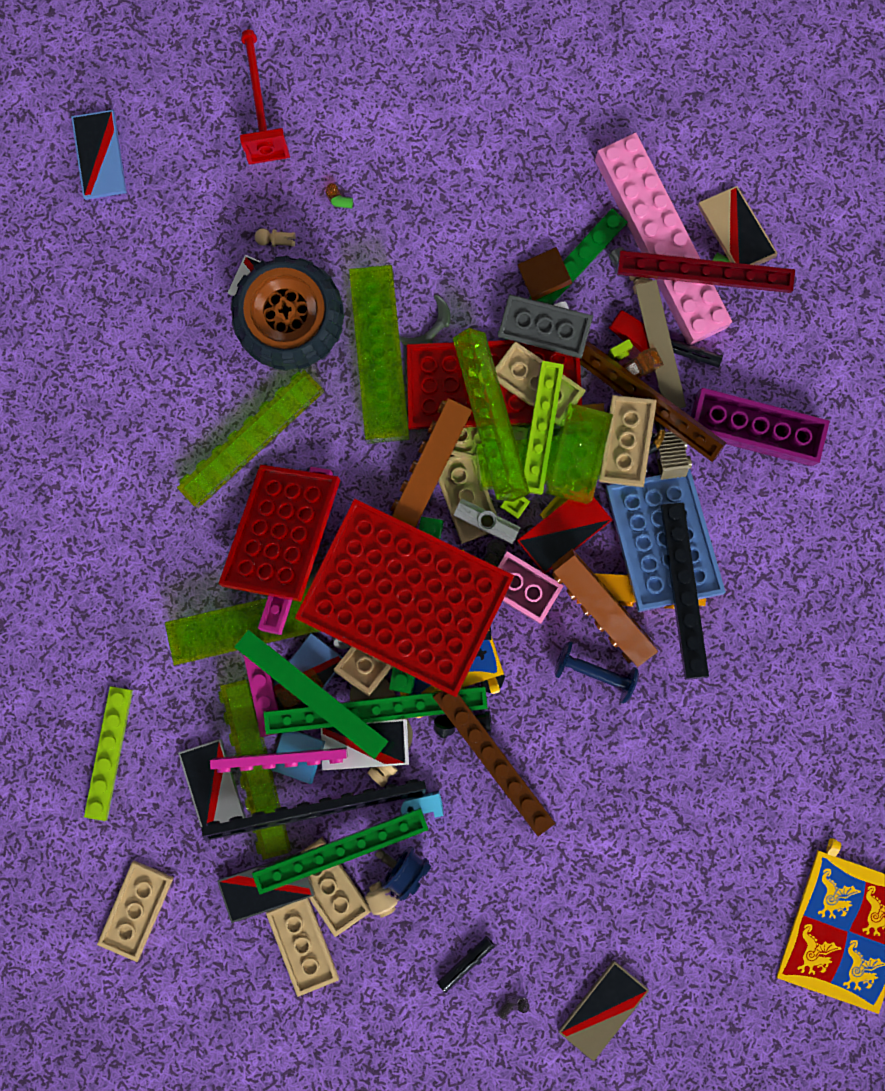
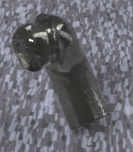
M523 996L508 997L496 1013L501 1019L505 1020L512 1011L528 1012L530 1005Z

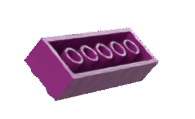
M701 388L696 393L691 413L692 418L724 440L727 445L811 467L820 463L830 423L829 420L706 388Z

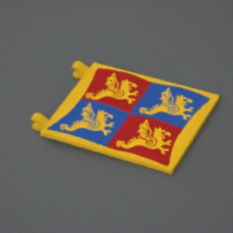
M830 838L826 853L817 850L776 978L879 1014L885 997V873L836 857L841 849V843L836 839Z

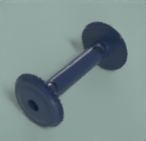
M573 642L565 643L555 666L554 674L557 678L561 676L565 667H569L574 671L614 687H620L622 689L620 703L624 704L629 701L639 677L637 667L631 669L628 677H621L617 673L582 659L573 658L570 655Z

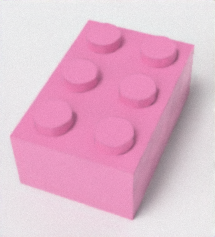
M507 551L498 568L515 576L502 602L541 624L564 585L559 584L551 577Z

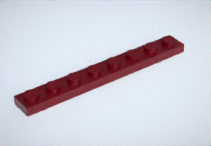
M620 251L617 275L792 293L795 269Z

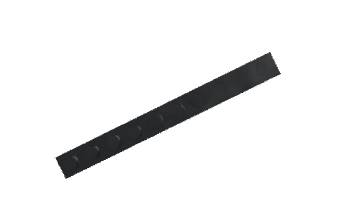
M412 779L407 781L405 785L400 786L389 784L381 790L369 788L362 791V794L346 793L341 795V798L333 800L331 797L322 798L319 800V803L314 804L303 802L297 804V807L290 809L288 807H279L274 809V812L267 814L264 811L255 812L252 814V817L247 818L236 816L224 823L212 821L207 823V826L201 827L202 837L205 841L425 795V780Z

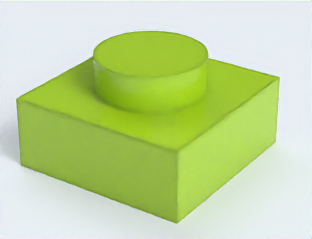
M628 339L610 349L608 356L613 360L618 359V361L627 358L633 348L631 341Z
M512 490L500 508L518 520L531 501L515 490Z

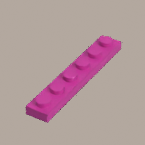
M347 747L219 757L210 760V769H217V773L230 772L231 768L240 767V771L253 770V766L262 765V769L276 768V764L284 763L285 767H296L298 762H307V765H319L321 760H329L330 764L342 763L343 759L348 757Z

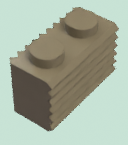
M671 431L665 432L662 444L655 451L661 480L686 477L688 470L692 467L690 455L687 456L686 453L687 443Z

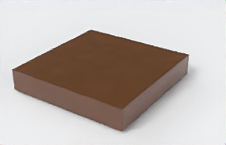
M557 247L517 264L532 300H537L572 284Z

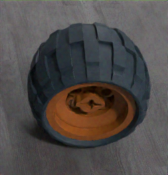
M278 256L272 261L265 262L263 260L254 265V270L247 276L243 275L237 284L238 289L236 295L232 297L230 309L232 311L231 323L234 333L249 355L263 365L282 371L302 370L311 367L312 364L323 360L331 353L330 350L339 341L342 333L344 306L339 290L332 278L324 270L306 259ZM294 296L296 297V299L294 301H289L288 297ZM285 305H287V307L290 310L288 312V319H286V317L283 314V312H285ZM300 306L307 307L305 313L298 312ZM271 311L275 312V317L273 319H269V314ZM300 321L302 325L300 328L295 329L293 323ZM279 324L286 325L284 331H278L277 327Z

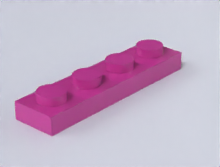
M244 655L260 736L274 735H266L263 713L264 711L279 710L273 679Z

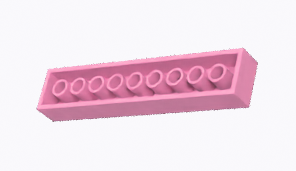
M637 133L598 150L595 162L622 216L628 222L627 225L641 253L700 259ZM655 279L687 344L693 345L728 328L732 323L714 285Z

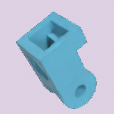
M440 791L408 798L401 807L402 814L421 807L423 814L434 812L435 818L444 816Z

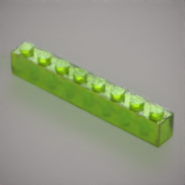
M468 328L453 337L454 345L496 500L513 502L530 494L486 334Z
M306 370L294 374L290 379L291 382L286 387L282 386L275 393V397L270 402H264L259 407L260 411L255 416H249L243 422L244 426L241 429L230 433L227 437L228 440L223 445L216 446L211 452L212 455L207 460H201L195 466L196 470L191 475L187 474L179 481L180 485L177 489L194 507L199 509L324 393L322 387Z
M249 679L220 686L221 690L218 691L220 702L225 705L224 720L226 725H230L231 733L229 734L231 746H235L237 754L234 756L268 754L264 737L260 736ZM262 765L253 766V770L241 771L240 785L242 789L246 790L247 798H245V805L247 811H251V815L260 811H264L265 814L274 812V809L281 807L271 769H262ZM285 824L252 831L253 833L256 832L258 839L256 841V850L258 855H262L263 860L284 855L291 851Z

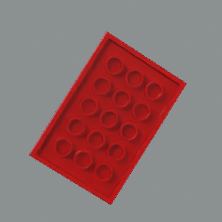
M260 464L218 584L226 588L301 602L341 481L340 478L333 475Z

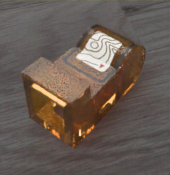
M656 348L642 351L637 357L624 364L623 367L640 379L664 364Z

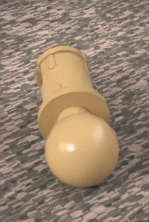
M263 228L255 233V241L262 246L270 242L273 247H276V245L295 246V241L290 240L296 239L295 232H277L276 229H273L272 233H270L267 229Z

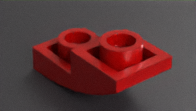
M623 310L619 311L609 328L623 341L629 339L642 354L647 353L650 348L644 324Z

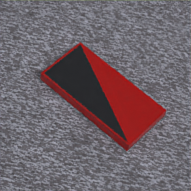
M585 486L518 539L517 542L540 571L546 574L552 569V564L572 548L574 551L610 523L612 518Z

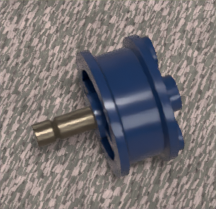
M412 846L408 847L397 860L382 849H378L374 854L390 867L382 881L381 887L383 889L389 888L393 891L398 901L405 900L409 894L414 895L421 885L419 883L420 879L431 869L429 860L427 858L421 859L416 855Z

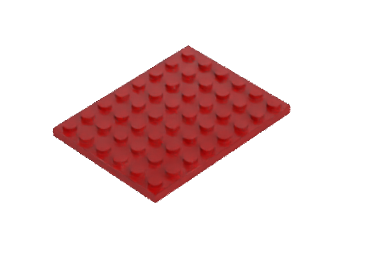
M354 498L295 619L457 697L515 575Z

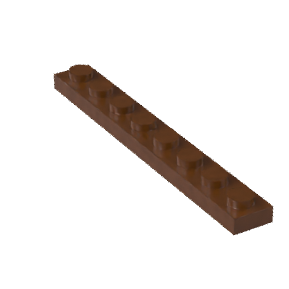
M589 341L586 342L582 359H580V365L622 396L657 400L654 420L711 462L718 457L726 445L724 440Z
M442 690L434 694V700L535 834L539 837L556 823L461 696L458 694L457 697H454Z

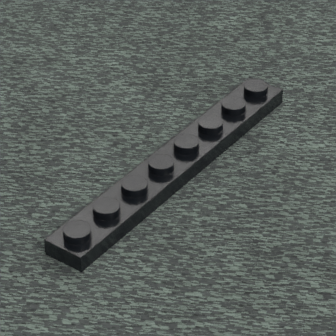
M684 503L662 504L661 514L684 679L708 678L709 671Z

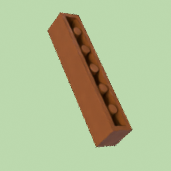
M448 398L447 402L442 401L437 411L441 415L437 422L433 420L428 430V433H431L428 442L425 440L422 442L418 451L422 453L419 461H413L409 470L412 475L409 481L404 480L400 488V492L403 494L400 500L395 499L390 511L394 512L392 517L416 528L473 409Z
M573 548L552 564L554 572L552 576L559 584L564 583L568 588L566 590L568 595L573 600L578 599L582 604L580 607L587 616H593L596 620L594 623L601 632H607L611 644L615 648L619 646L622 649V655L628 663L633 662L638 668L658 652L653 640Z

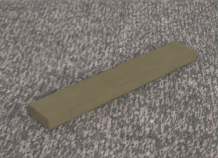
M657 280L635 285L660 394L680 409L685 408L686 403Z

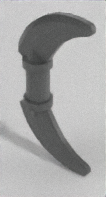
M434 295L438 306V316L432 328L419 337L405 338L399 336L398 340L402 344L407 346V344L433 343L434 337L444 327H449L451 320L450 310L447 303L440 296Z

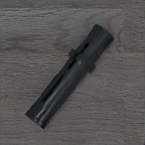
M671 339L672 345L676 346L672 347L675 354L693 359L698 364L702 362L719 368L723 355L707 351L702 346L698 348Z
M485 936L481 942L473 949L470 948L467 951V955L437 981L438 986L443 992L447 993L476 964L480 965L482 963L481 959L495 948L492 940Z

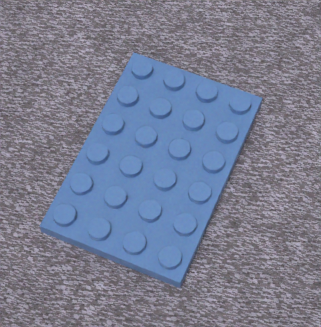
M690 469L686 477L661 480L660 475L645 478L644 488L619 484L606 486V494L638 612L674 605L661 514L662 504L684 503L698 600L726 593Z

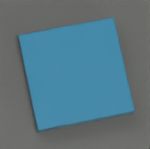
M298 731L285 732L281 735L276 753L319 750L324 748L325 741ZM298 762L296 767H285L284 763L276 764V768L271 770L312 784L318 765H307V762Z

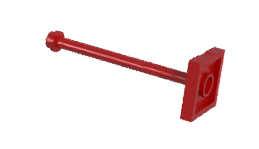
M244 30L241 41L246 45L259 132L240 135L242 148L245 151L249 165L290 158L283 128L267 130L254 43L257 42V36L253 30Z

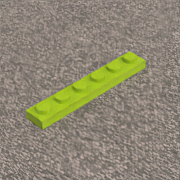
M548 361L541 362L520 487L522 492L543 494L564 364Z
M114 686L109 688L85 808V818L101 821L108 820L133 693L131 689Z

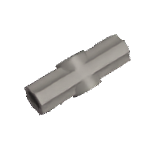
M461 499L453 515L479 528L481 531L488 532L510 544H513L521 528L495 515L492 511L484 510L464 499ZM484 516L491 517L493 520L492 526H483L481 518Z

